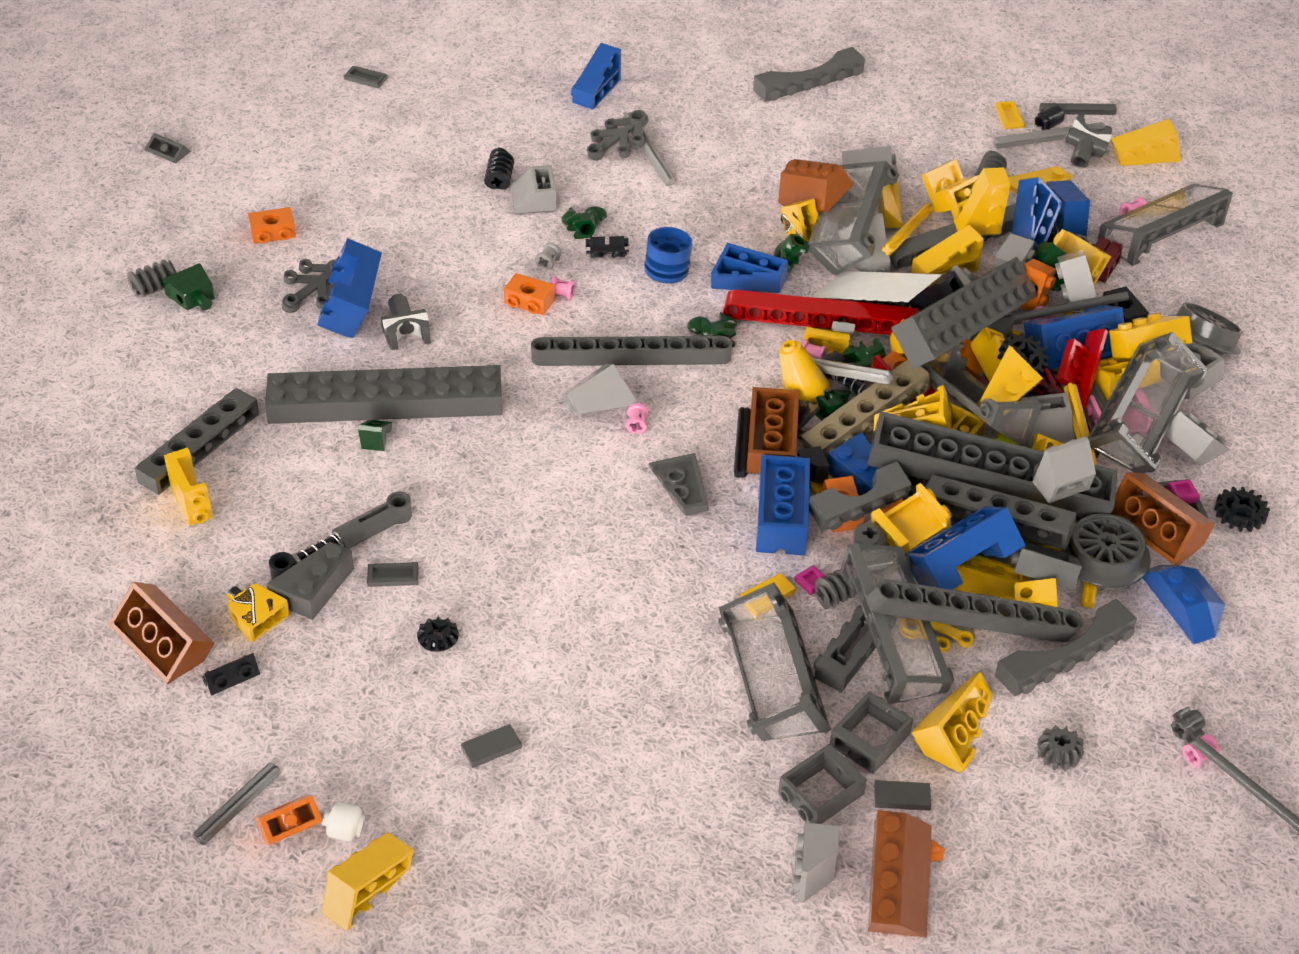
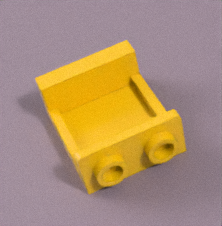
M1062 229L1054 237L1053 244L1067 254L1080 250L1084 251L1093 284L1095 285L1111 256L1069 231Z
M806 327L804 340H808L810 344L819 347L826 346L827 352L837 351L842 354L850 345L851 334L833 332L832 329Z
M188 447L164 455L171 489L189 526L196 523L202 524L208 519L213 518L207 486L205 483L197 485L192 457Z
M921 483L916 485L917 492L913 496L886 513H883L880 508L871 513L872 523L884 530L886 535L885 541L888 545L902 547L904 553L951 527L950 518L952 515L945 505L941 506L937 502L933 491L929 488L926 489Z

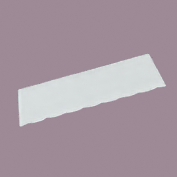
M844 271L811 297L909 302L938 279L941 274Z

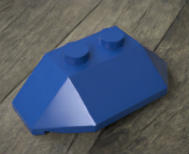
M1158 565L1149 568L1147 574L1143 577L1144 581L1191 642L1197 644L1215 638L1225 603L1199 570L1179 565Z

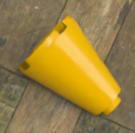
M788 340L784 342L779 349L784 389L799 390V400L810 401L811 403L816 402L817 396L823 397L825 389L829 390L828 379L799 341Z

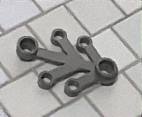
M635 110L630 114L629 118L607 119L605 121L606 130L596 129L590 133L591 139L595 143L587 147L588 157L592 160H601L604 152L619 140V157H629L631 152L628 146V133L634 129L633 145L635 147L643 146L645 139L642 135V130L649 121L647 114L642 110ZM603 137H610L602 144L598 143L603 140Z
M309 259L300 260L299 271L301 273L322 272L321 275H297L294 270L285 271L284 282L286 284L301 283L307 285L297 293L287 294L283 298V311L288 313L296 312L300 308V301L316 289H318L316 306L322 309L324 303L320 301L325 302L326 299H330L327 296L326 282L329 281L331 270L336 260H331L327 264H312Z

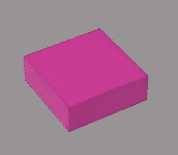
M1190 479L1167 483L1166 489L1187 504L1199 502L1200 495Z
M813 565L797 574L794 580L809 595L815 593V581L817 578L825 577V575Z

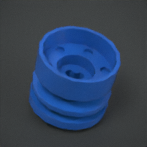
M660 227L651 231L647 238V253L644 262V271L648 277L661 283H677L685 279L689 273L693 245L690 235L675 227Z

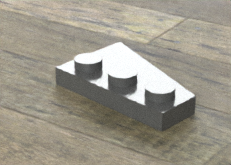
M695 453L649 463V468L685 516L709 511Z

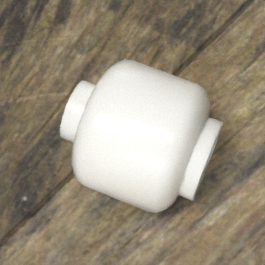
M338 801L333 805L332 809L326 808L322 825L327 826L326 833L328 837L352 842L355 837L360 838L366 815H362V809L359 806Z

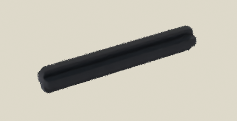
M740 407L738 409L734 476L737 478H745L747 476L751 414L749 407Z

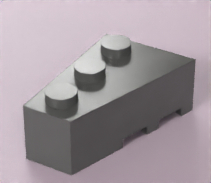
M329 542L268 582L267 589L285 598L288 601L290 611L313 620L353 571L352 550Z

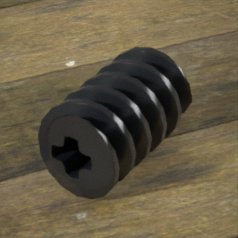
M495 148L489 155L484 184L491 189H506L510 185L514 158L504 148Z

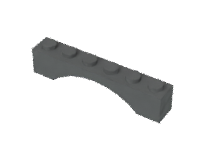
M854 47L837 51L828 62L813 69L798 72L768 71L754 75L753 91L764 102L787 95H794L804 90L808 91L821 85L825 86L828 83L841 81L844 78L858 76L863 73L865 58Z
M1114 599L1097 608L1090 628L1074 642L1061 648L1047 651L1018 650L998 661L995 677L1014 696L1021 693L1028 694L1041 682L1049 683L1055 678L1056 674L1062 671L1065 673L1071 671L1078 662L1082 660L1088 662L1097 652L1110 650L1117 641L1130 639L1135 632L1134 627L1137 618L1119 600Z

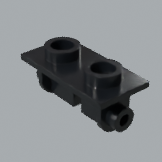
M590 236V239H586V247H590L586 254H590V258H603V254H612V258L625 257L624 254L629 253V250H625V246H629V239L624 238V236H609V244L605 245V236Z
M251 653L214 670L206 671L204 676H202V680L205 686H208L212 696L260 675L255 655Z

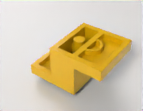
M956 159L921 175L934 211L940 213L951 210L954 219L961 213L962 205L965 200L969 199L972 193L971 189L979 175L963 178Z

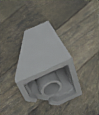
M876 213L873 216L868 231L876 242L873 256L854 267L860 272L889 273L890 256L882 251V246L887 242L882 213ZM857 218L855 223L848 229L843 228L838 232L837 240L851 238ZM851 244L836 246L837 251L850 263L863 257Z
M614 364L603 365L563 394L566 398L564 400L566 407L570 412L575 411L576 414L627 407L638 403Z

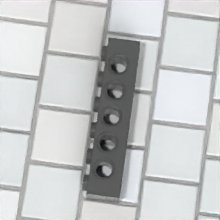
M238 388L232 390L134 467L138 483L160 495L170 487L164 455L188 447L193 467L196 466L259 415L257 399Z
M933 474L926 486V489L929 488L933 491L937 502L949 509L952 515L950 519L961 521L984 506L1007 507L1023 539L1066 550L1074 532L1076 512Z

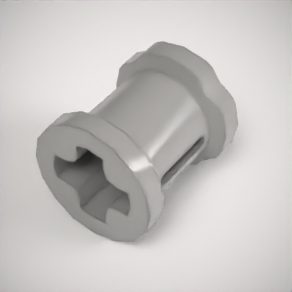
M548 242L544 245L543 252L535 257V262L537 266L550 270L554 265L555 259L560 258L562 251L558 245Z

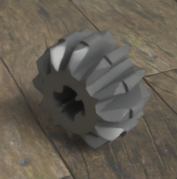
M1055 724L1052 730L1046 728L1038 739V757L1044 758V765L1053 763L1054 771L1058 768V765H1061L1065 772L1069 769V766L1075 768L1083 757V739L1078 738L1077 731H1068L1067 726L1060 729Z

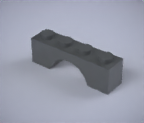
M896 461L877 469L872 481L873 488L864 495L847 496L834 488H830L811 496L809 511L820 530L824 532L828 529H838L845 522L850 520L857 521L865 514L878 508L882 510L886 505L900 499L904 501L908 497L912 484L899 463Z

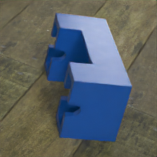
M347 238L340 252L342 253L341 257H337L332 267L328 282L334 284L329 294L331 296L330 299H326L320 311L317 326L345 337L354 338L369 309L382 252Z
M1100 305L1086 308L1084 312L1053 319L1040 318L1023 322L1025 338H1029L1032 335L1034 342L1041 341L1039 347L1047 349L1043 354L1049 356L1046 363L1049 369H1053L1061 365L1067 340L1076 339L1084 345L1088 332L1104 328L1108 333L1101 357L1112 355L1109 331L1118 328V324L1124 323L1123 307Z
M761 455L756 552L775 554L776 550L783 549L785 554L805 556L809 520L810 458Z
M984 506L905 553V556L910 558L911 572L918 585L953 590L963 584L956 569L960 564L980 552L983 556L992 557L995 555L996 557L1006 558L1026 545L1007 507Z

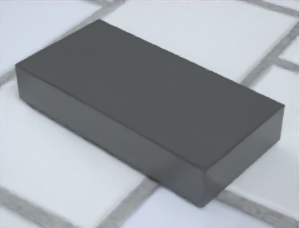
M354 65L344 75V80L378 89L388 79L385 73Z
M418 562L368 564L367 586L418 585Z
M511 724L461 743V749L472 768L522 748V743Z
M875 780V808L931 810L930 783Z

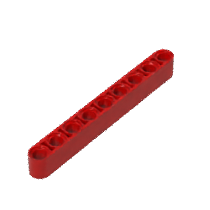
M743 290L729 291L726 295L723 309L725 315L736 320L832 329L833 321L855 324L854 332L891 335L893 333L891 327L900 323L902 319L905 320L920 311L913 307Z

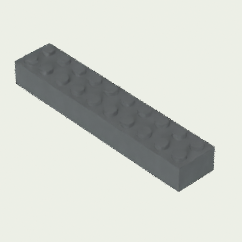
M1015 257L896 324L891 329L911 367L915 369L939 357L1036 297L1037 293L1034 284L1029 280L1025 272L1024 265L1019 261L1018 257Z
M501 365L268 373L265 399L268 424L503 415Z
M880 411L873 434L867 464L869 466L882 468L897 461L904 473L909 476L930 480L933 474L1076 512V517L1082 519L1093 514H1111L1115 506L1118 470L1094 464L1096 475L1089 490L1048 503L1033 483L1037 468L1043 458V451Z

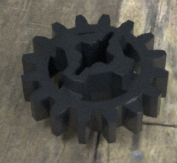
M1014 333L1010 338L1007 337L999 347L998 351L1000 353L997 359L1002 360L1005 351L1010 345L1014 347L1013 349L1031 367L1036 365L1033 369L1041 376L1048 366L1046 361L1049 359V356L1043 354L1047 350L1045 347H1039L1040 340L1034 342L1032 335L1029 338H1025L1024 333H1021L1019 337Z
M1232 487L1231 491L1224 489L1222 494H1218L1214 510L1217 511L1215 516L1222 517L1221 523H1229L1230 529L1238 527L1239 532H1242L1243 528H1246L1249 532H1252L1253 527L1259 530L1262 524L1265 525L1270 508H1267V501H1261V494L1255 496L1254 490L1247 492L1244 487H1241L1240 490Z

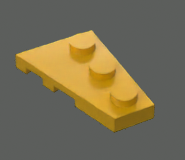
M1009 345L977 405L980 406L982 401L987 398H991L997 403H1015L1040 383L1043 378Z

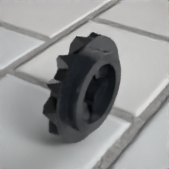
M439 616L436 620L428 618L425 624H420L419 631H417L419 644L429 651L439 652L447 650L454 646L459 638L456 623H451L449 618L442 620ZM433 628L438 632H442V637L437 633H433Z

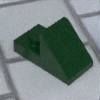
M369 419L359 424L358 432L361 448L385 451L386 434L391 432L392 422Z

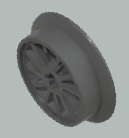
M1188 302L1182 304L1176 315H1168L1189 316L1192 339L1225 353L1241 354L1237 344L1243 331L1227 318L1207 308Z
M1093 514L1081 519L1074 527V532L1066 550L1062 549L1061 551L1078 558L1082 566L1078 578L1090 584L1108 588L1125 587L1140 581L1147 574L1151 563L1150 553L1140 529L1129 520L1112 514Z

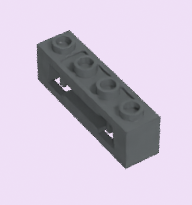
M859 605L856 608L851 621H846L843 624L839 636L831 639L827 646V651L823 655L820 654L813 665L815 679L841 693L876 649L862 606ZM884 614L888 627L891 629L894 616ZM864 626L862 633L864 636L851 651L850 660L846 663L847 657L844 655L857 640L860 630Z

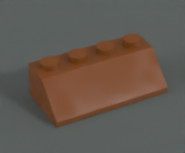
M793 159L786 164V168L781 172L778 203L782 206H787L799 201L814 199L817 212L827 213L854 183L841 165Z
M753 387L746 473L760 474L761 455L796 457L799 390Z
M1126 472L1116 492L1115 506L1111 513L1112 515L1125 518L1136 525L1142 532L1146 545L1175 566L1180 565L1205 544L1215 525L1213 521L1145 473Z
M133 581L108 623L166 684L171 683L204 662L215 644L153 584Z
M877 810L874 821L868 932L927 938L932 825L910 814Z

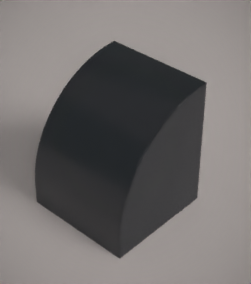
M821 446L798 450L797 457L810 458L809 481L824 483V480L828 479L830 465Z

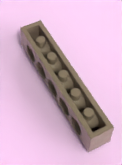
M907 359L891 371L893 380H891L890 384L875 382L801 435L804 448L821 446L827 459L830 451L860 432L864 435L871 433L874 429V415L901 403L903 406H906L917 396L925 394L931 388L929 373L921 366L913 369Z

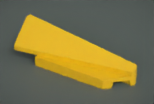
M898 180L894 185L889 183L884 185L879 199V211L883 215L885 228H901L903 226Z
M985 327L974 338L970 346L990 382L1001 362L1000 359H997L1000 353L998 349L1005 339L1002 333Z
M975 555L956 567L963 584L953 590L994 597L1013 596L1014 584L1030 581V577L1015 573L1012 565Z

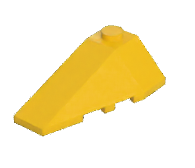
M981 672L975 673L925 716L912 731L916 743L925 756L959 773L966 769L975 756L976 749L970 747L973 737L980 738L982 731L978 728V719L986 717L993 695Z

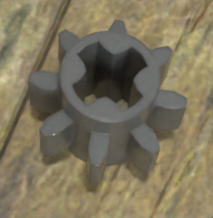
M1186 707L1172 715L1175 721L1172 722L1171 728L1179 739L1183 740L1186 738L1187 742H1190L1205 734L1202 730L1206 724L1205 719L1199 711L1190 710L1189 707Z

